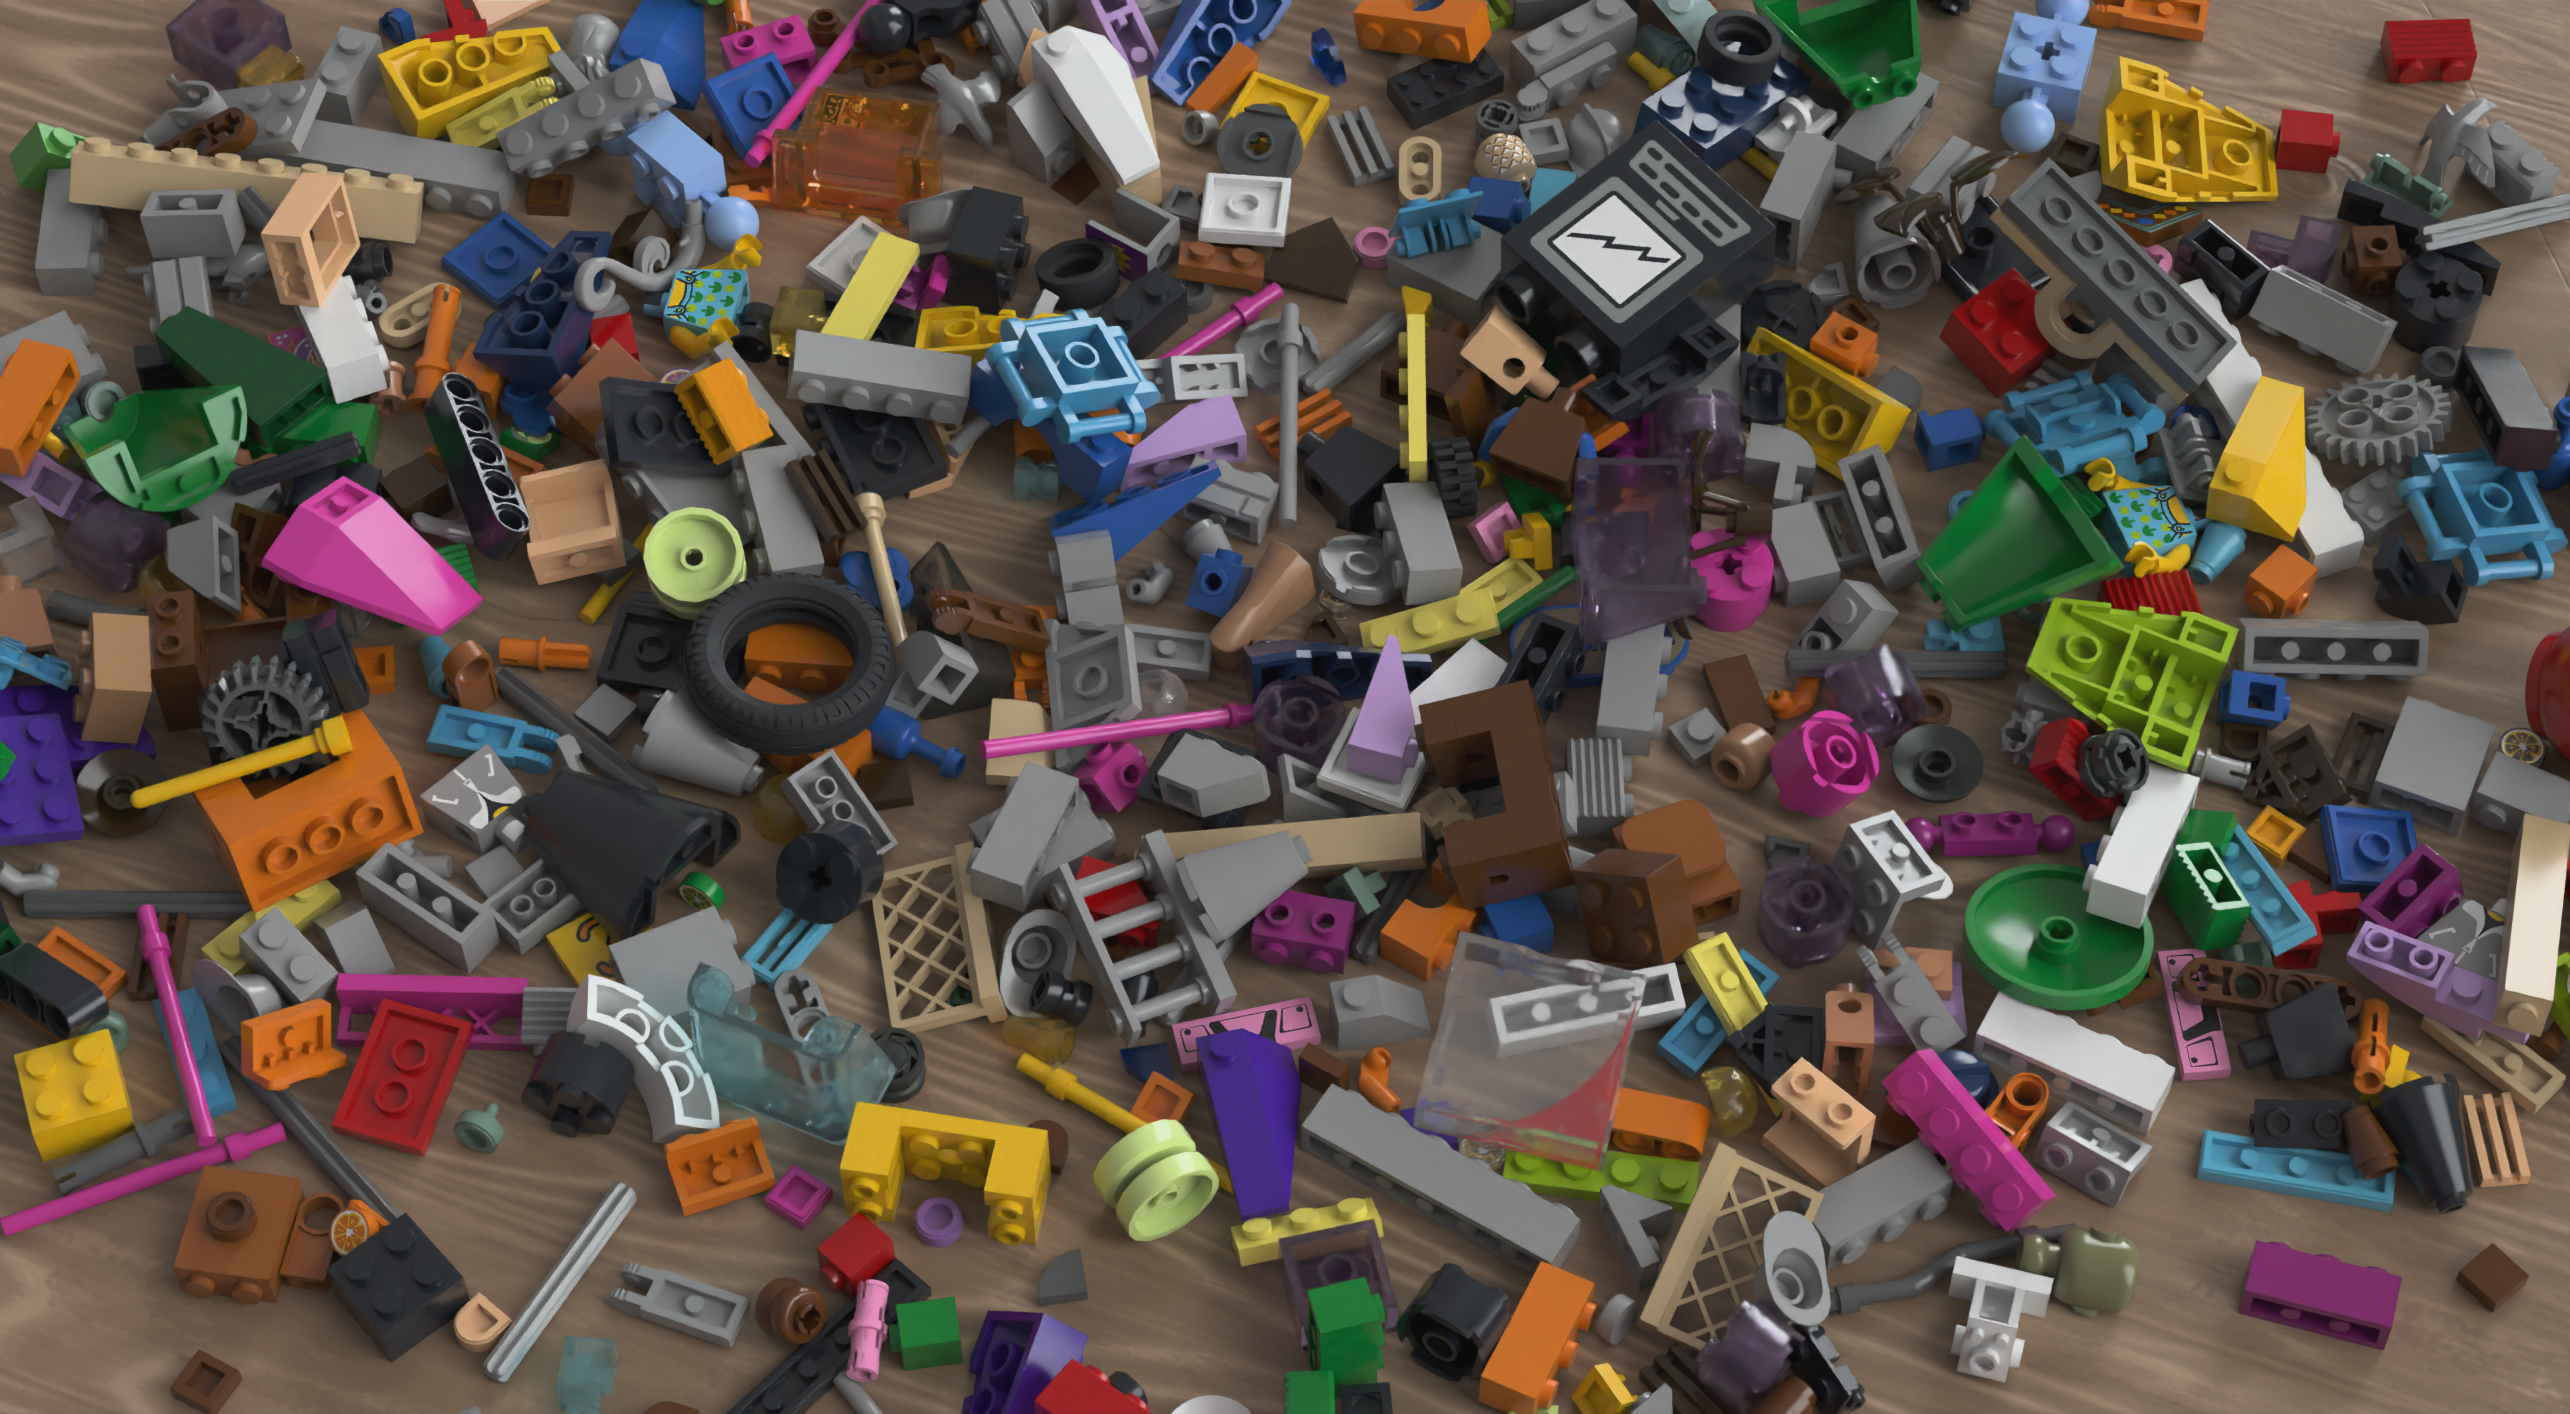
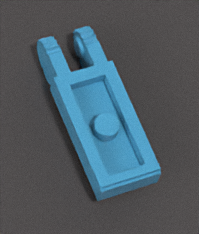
M442 704L438 709L426 739V746L428 751L467 759L485 744H488L506 767L515 768L517 766L526 773L548 775L553 766L552 758L539 751L535 752L534 750L524 749L523 746L526 743L536 750L557 751L555 739L560 738L561 735L548 728L544 729L543 727L528 725L527 721Z

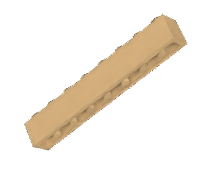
M89 137L84 141H79L71 153L69 202L142 211L152 191L235 189L237 196L247 187L253 186L276 211L302 172L342 175L358 237L415 244L420 233L424 183L414 182L413 177L404 174H390L387 178L370 176V172L363 169H347L344 173L327 171L326 166L314 163L303 164L299 168L284 166L283 161L273 158L259 159L258 162L241 161L239 155L232 153L215 154V157L200 156L196 150L190 148H174L171 152L154 150V146L148 143L135 142L128 144V147L111 145V141L105 138ZM242 213L244 223L252 224Z

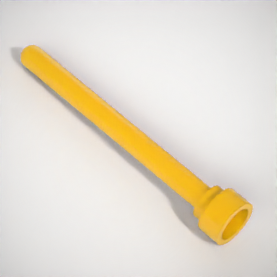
M341 715L322 721V726L315 728L314 734L136 790L131 794L130 802L135 808H144L320 751L323 755L332 753L335 757L353 750L350 735Z

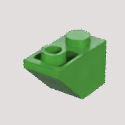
M36 122L9 155L19 186L45 194L48 169H71V153L78 142L84 141L87 137L68 132L61 127H52Z

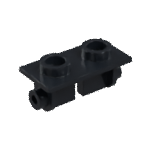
M2254 1099V1114H2250L2249 1119L2250 1133H2254V1147L2349 1149L2341 1115L2352 1109V1101Z
M1793 1322L1777 1348L1796 1377L1804 1381L1817 1397L1815 1405L1820 1413L1840 1414L1845 1406H1847L1849 1411L1860 1408L1866 1402L1863 1396L1865 1389L1862 1384H1859L1846 1364L1837 1367L1833 1366L1832 1363L1838 1361L1840 1354L1825 1334L1824 1328L1816 1325L1806 1327Z

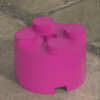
M1725 528L1698 532L1692 537L1685 553L1732 539L1734 535L1725 533ZM1746 539V547H1731L1694 559L1689 563L1684 581L1683 608L1691 618H1693V615L1704 621V627L1713 631L1736 632L1747 629L1755 623L1757 617L1763 612L1765 613L1770 602L1774 562L1770 550L1762 539Z
M1824 710L1817 712L1770 749L1769 757L1773 777L1780 790V801L1785 808L1793 812L1800 810L1813 817H1830L1870 788L1872 781L1877 778L1879 772L1878 754L1867 733L1864 731L1859 734L1849 725L1854 720L1837 711Z

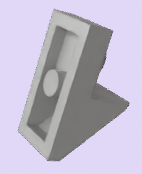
M1612 1185L1602 1187L1600 1189L1598 1212L1639 1291L1653 1286L1658 1276L1659 1264L1663 1262L1660 1247L1654 1237L1665 1234L1672 1229L1674 1209L1665 1203Z

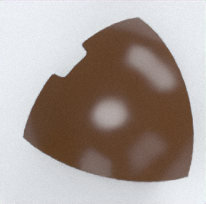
M235 502L230 527L238 531L239 560L245 575L240 580V583L248 595L261 606L270 610H286L284 581L280 580L274 572L261 566V563L290 517Z

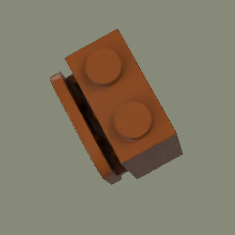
M612 337L602 348L594 343L577 362L583 368L573 379L567 373L562 376L548 392L554 399L545 409L554 417L558 429L593 460L602 459L595 448L596 441L594 440L599 423L604 421L599 382L608 376L660 382ZM608 465L617 476L623 477L616 467Z
M1682 800L1633 816L1621 822L1618 826L1611 828L1609 848L1681 855L1696 927L1739 912L1741 886L1725 857V842L1708 809L1697 800Z

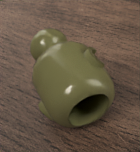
M2091 1225L2090 1229L2083 1227L2067 1229L2060 1235L2057 1244L2049 1243L2042 1236L2034 1233L2022 1236L2018 1244L2014 1268L2015 1270L2054 1278L2051 1291L2059 1301L2070 1305V1309L2078 1314L2094 1317L2098 1316L2099 1311L2117 1313L2129 1305L2138 1279L2140 1256L2137 1246L2130 1239L2119 1235L2120 1232L2106 1233Z

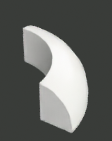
M588 974L578 986L573 998L566 1032L586 1035L583 1043L596 1048L603 1041L619 1050L629 1059L635 1071L632 1077L633 1082L640 1091L649 1112L653 1143L669 1144L686 1134L698 1135L720 1128L717 1098L709 1073H703L698 1060L691 1050L694 1044L684 1030L670 1015L664 1018L653 1007L642 1001L644 996L639 992L607 978Z

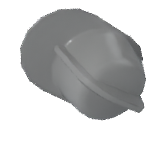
M1588 103L1581 106L1580 112L1574 116L1569 125L1563 130L1570 149L1567 162L1573 172H1577V179L1629 140L1620 119L1613 112L1605 109L1591 108Z
M972 188L949 190L926 199L905 203L899 208L897 217L900 223L908 228L910 241L919 244L920 255L918 257L934 254L946 255V248Z
M1036 909L1023 915L1006 932L1001 943L1002 964L999 975V992L1005 1007L1015 1017L1025 1021H1042L1052 1015L1042 1016L1029 1009V1000L1033 986L1045 968L1050 967L1062 972L1065 979L1070 982L1077 937L1069 920L1063 914L1052 909Z
M199 959L193 965L192 979L198 995L202 997L203 1003L233 1035L241 1036V1022L288 1007L277 989L261 974L233 976L219 963L210 959Z
M1790 1210L1778 1212L1768 1220L1763 1231V1263L1757 1268L1753 1278L1754 1296L1763 1311L1769 1315L1773 1324H1784L1792 1321L1806 1327L1819 1325L1828 1316L1831 1306L1821 1238L1813 1224L1802 1214Z

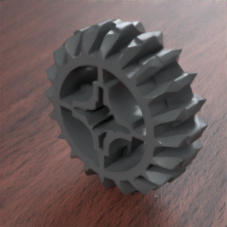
M256 655L251 658L249 667L239 659L237 662H234L231 669L232 672L226 669L222 670L217 677L218 683L213 682V684H210L206 693L208 699L202 705V714L207 716L202 723L203 731L212 733L208 740L209 748L223 747L219 755L221 762L232 757L236 759L314 734L315 728L321 727L322 721L327 720L325 717L328 714L329 705L328 702L319 701L323 695L322 686L308 687L312 680L311 672L304 673L301 676L296 675L297 666L295 661L288 664L286 669L279 667L277 655L271 657L268 665H263L260 657ZM262 690V693L256 697L243 696L242 700L234 699L248 691ZM281 696L286 698L291 704L286 703ZM265 703L267 704L266 715H268L269 721L266 730L264 729L265 719L263 718ZM241 730L247 732L250 735V737L244 734ZM289 734H296V736L289 740L269 743L272 738L289 737ZM314 753L266 769L269 770L274 779L280 775L282 766L293 774L298 770L300 762L306 765L310 763ZM262 770L254 772V777L257 778L258 776H260Z

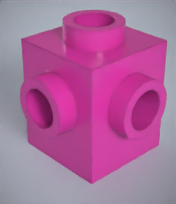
M1107 742L1097 744L1090 749L1085 756L1087 761L1072 775L1079 778V787L1087 795L1094 813H1119L1123 808L1130 807L1140 800L1137 788L1147 773L1148 767L1146 766L1144 754L1136 746L1130 744V742Z

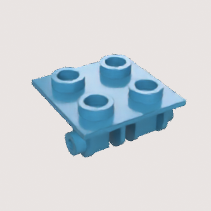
M1458 189L1445 194L1442 200L1428 203L1426 198H1419L1404 203L1402 209L1398 210L1388 233L1389 238L1399 236V239L1394 240V249L1397 257L1405 256L1406 259L1427 255L1429 252L1428 248L1431 254L1437 253V242L1433 228L1437 230L1440 244L1444 251L1450 248L1449 238L1452 249L1473 245L1475 239L1481 238V229L1478 221L1471 223L1470 220L1484 195L1483 191L1470 193L1469 189Z
M5 635L1 636L0 690L7 686L17 670H21L67 691L72 684L71 672L68 671L69 663L49 654H44L43 659L25 652L27 649L26 644Z

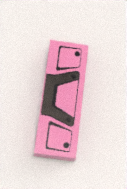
M2196 948L2158 951L2155 959L2157 970L2164 980L2166 993L2163 994L2182 1082L2229 1078L2232 1070L2218 1008L2187 1002L2177 990L2176 979L2182 968L2195 958L2206 957L2205 950L2201 951ZM2199 971L2190 978V980L2198 983V990L2201 991L2208 984H2212V982L2203 980L2202 972Z
M1310 996L1172 1024V1035L1182 1073L1198 1070L1195 1038L1243 1028L1287 1046L1291 1050L1305 1048L1308 1043L1314 1046L1321 1044V1034Z

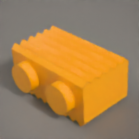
M731 357L697 371L674 387V393L678 395V401L683 403V409L687 410V417L691 418V424L696 426V432L700 434V440L705 442L704 448L709 450V456L713 457V463L716 465L739 456L742 451L754 449L774 435L769 427V418L766 412L756 404L747 388L748 383L745 374L736 368Z

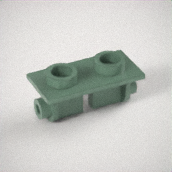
M2377 153L2369 165L2373 170L2360 182L2392 194L2432 214L2438 219L2454 204V202L2449 200L2450 197L2445 194V188L2437 187L2418 174L2412 177L2409 175L2410 169L2394 160L2393 156L2389 153L2385 155Z

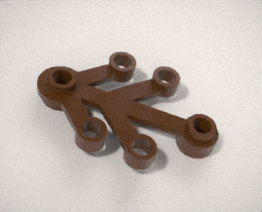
M818 9L808 20V34L812 43L822 47L832 46L847 27V25L841 23L837 14L830 9ZM859 37L854 46L866 51L852 53L849 50L833 73L845 74L852 69L864 68V83L871 88H882L890 83L917 79L922 87L935 89L921 80L925 69L938 63L944 64L949 72L954 75L955 66L949 56L935 50L930 37L922 38L915 43L918 53L903 47L899 52L886 56L870 52L861 43ZM897 62L903 66L889 68L887 63Z

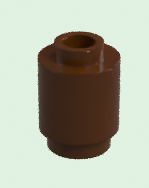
M1787 1375L1783 1380H1776L1747 1414H1813V1406L1817 1402V1397L1804 1381L1795 1376Z

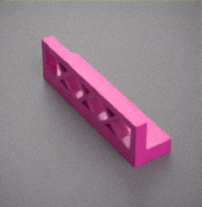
M339 973L336 988L341 1004L336 1038L338 1046L363 1047L369 1031H350L353 1014L374 1015L375 1017L382 998L450 1017H467L474 1024L473 1027L475 1029L467 1050L527 1051V1048L521 1044L523 989L524 987H530L528 978ZM501 1018H519L517 1035H496L489 1027Z

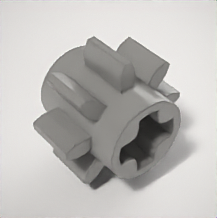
M2029 709L2026 714L2013 711L2011 713V720L2003 728H2000L2003 744L2000 750L2003 753L2014 755L2013 764L2029 766L2042 726L2050 723L2043 721L2044 712Z

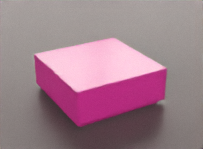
M939 254L936 256L926 270L927 275L916 307L918 311L935 308L946 291L948 271L947 260L944 255Z
M793 1164L764 1198L765 1207L804 1231L833 1197L832 1187Z

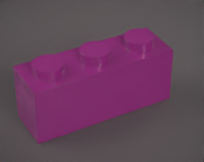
M2256 1240L2248 1265L2238 1313L2384 1351L2393 1326L2402 1277L2389 1274L2386 1270L2379 1267H2360L2341 1262L2338 1258L2328 1254L2313 1255L2297 1251L2281 1242L2266 1243Z

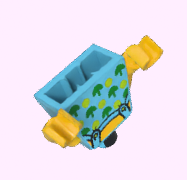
M744 234L735 242L734 252L720 261L697 269L679 270L675 274L670 293L661 291L646 292L643 304L644 315L663 318L666 340L693 360L706 355L711 356L712 350L726 340L733 346L732 336H738L740 333L738 329L740 327L739 316L744 305L748 304L751 298L748 274L745 269L747 265L750 268H757L760 265L762 257L757 251L762 249L763 244L752 234Z
M2106 457L2093 460L2084 467V471L2092 475L2088 480L2089 488L2092 491H2099L2100 489L2104 491L2101 501L2107 505L2102 530L2110 547L2124 566L2122 572L2126 579L2131 576L2141 578L2149 573L2152 575L2157 572L2162 574L2165 571L2171 573L2175 569L2180 571L2189 562L2194 549L2196 532L2205 530L2206 526L2212 523V519L2206 518V503L2185 508L2180 497H2177L2174 487L2170 485L2153 486L2130 481L2117 474L2114 465Z

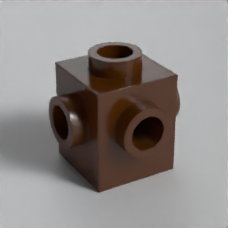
M2395 225L2351 227L2346 250L2343 251L2341 257V270L2343 277H2349L2352 294L2380 295L2392 293L2399 271L2407 264L2405 249H2399Z

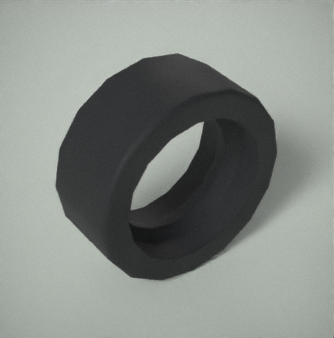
M1736 9L1719 11L1709 17L1703 27L1697 47L1698 62L1704 71L1717 81L1737 87L1757 86L1770 79L1775 70L1782 48L1781 35L1772 23L1760 15ZM1719 42H1740L1753 48L1759 55H1740L1729 51Z
M1076 238L1061 242L1045 251L1035 265L1040 292L1045 288L1057 295L1059 299L1054 309L1062 312L1080 308L1087 310L1101 305L1117 293L1121 284L1113 248L1105 241L1094 238ZM1091 271L1083 276L1066 278L1075 273Z

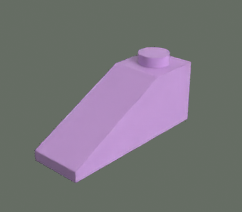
M1075 0L1074 2L1088 31L1107 38L1127 62L1132 79L1147 75L1148 79L1160 51L1135 0ZM1148 82L1150 96L1159 93V91Z
M1231 394L1218 398H1206L1198 403L1188 405L1133 447L1122 485L1119 488L1120 493L1136 485H1139V487L1155 485L1158 480L1167 475L1189 469L1196 456L1208 460L1219 458L1225 460L1230 465L1247 461V435Z
M1388 635L1348 742L1347 770L1401 784L1406 768L1415 767L1420 750L1417 740H1414L1415 718L1398 637Z

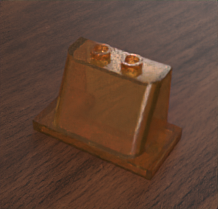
M817 86L797 131L775 129L771 137L773 209L856 220L863 215L877 224L905 227L897 217L900 207L908 202L926 199L943 193V152L934 151L941 125V103Z

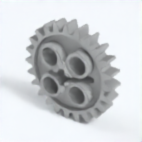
M2394 373L2389 379H2383L2381 374H2376L2372 381L2358 377V384L2355 385L2341 382L2340 391L2327 389V398L2316 397V406L2308 407L2309 416H2306L2310 445L2316 446L2318 454L2327 452L2328 460L2341 456L2342 464L2358 459L2359 466H2364L2369 460H2375L2378 466H2382L2385 459L2392 458L2396 463H2400L2402 460L2401 456L2405 454L2414 458L2419 457V448L2431 451L2433 450V442L2444 441V433L2451 432L2450 423L2453 422L2449 394L2442 393L2441 385L2431 387L2430 379L2417 383L2416 375H2411L2405 380H2399L2398 373Z

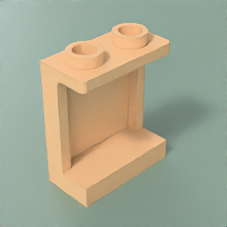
M605 459L582 462L519 478L520 489L531 522L529 528L531 543H527L528 557L538 585L627 566L616 489Z
M1801 1057L1772 1085L1771 1094L1784 1104L1782 1118L1763 1135L1761 1145L1819 1191L1867 1165L1876 1116Z

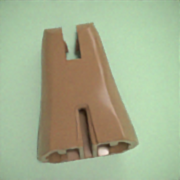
M1269 542L1242 596L1210 632L1209 639L1213 649V656L1217 666L1222 670L1231 671L1239 667L1243 663L1242 646L1254 645L1260 642L1274 628L1295 614L1316 596L1310 564L1291 547L1280 542Z

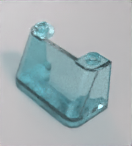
M700 962L686 990L693 1052L703 1073H709L716 1098L832 1145L845 1146L856 1102L879 1105L897 1070L894 1064L862 1025L842 1017L828 1016L820 1019L811 1027L803 1043L754 1024L753 1022L758 1013L753 1007L741 1003L735 997L734 984L730 977L720 969Z

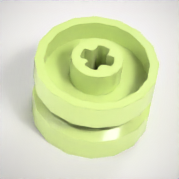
M688 507L670 512L654 525L646 539L643 560L652 594L665 610L682 619L696 620L706 605L712 602L711 600L717 595L746 580L747 567L739 533L726 517L711 509Z
M1168 1119L1146 1124L1126 1135L1104 1155L1093 1174L1094 1186L1105 1202L1116 1209V1218L1128 1235L1136 1241H1152L1167 1236L1185 1226L1209 1204L1219 1187V1176L1208 1160L1199 1152H1196L1195 1142L1183 1125L1176 1120Z

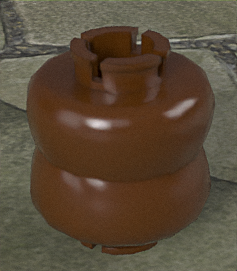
M781 1277L773 1279L766 1284L759 1293L755 1304V1317L759 1327L768 1335L780 1337L786 1343L800 1345L810 1342L822 1330L827 1318V1304L824 1296L815 1287L804 1285L797 1279Z

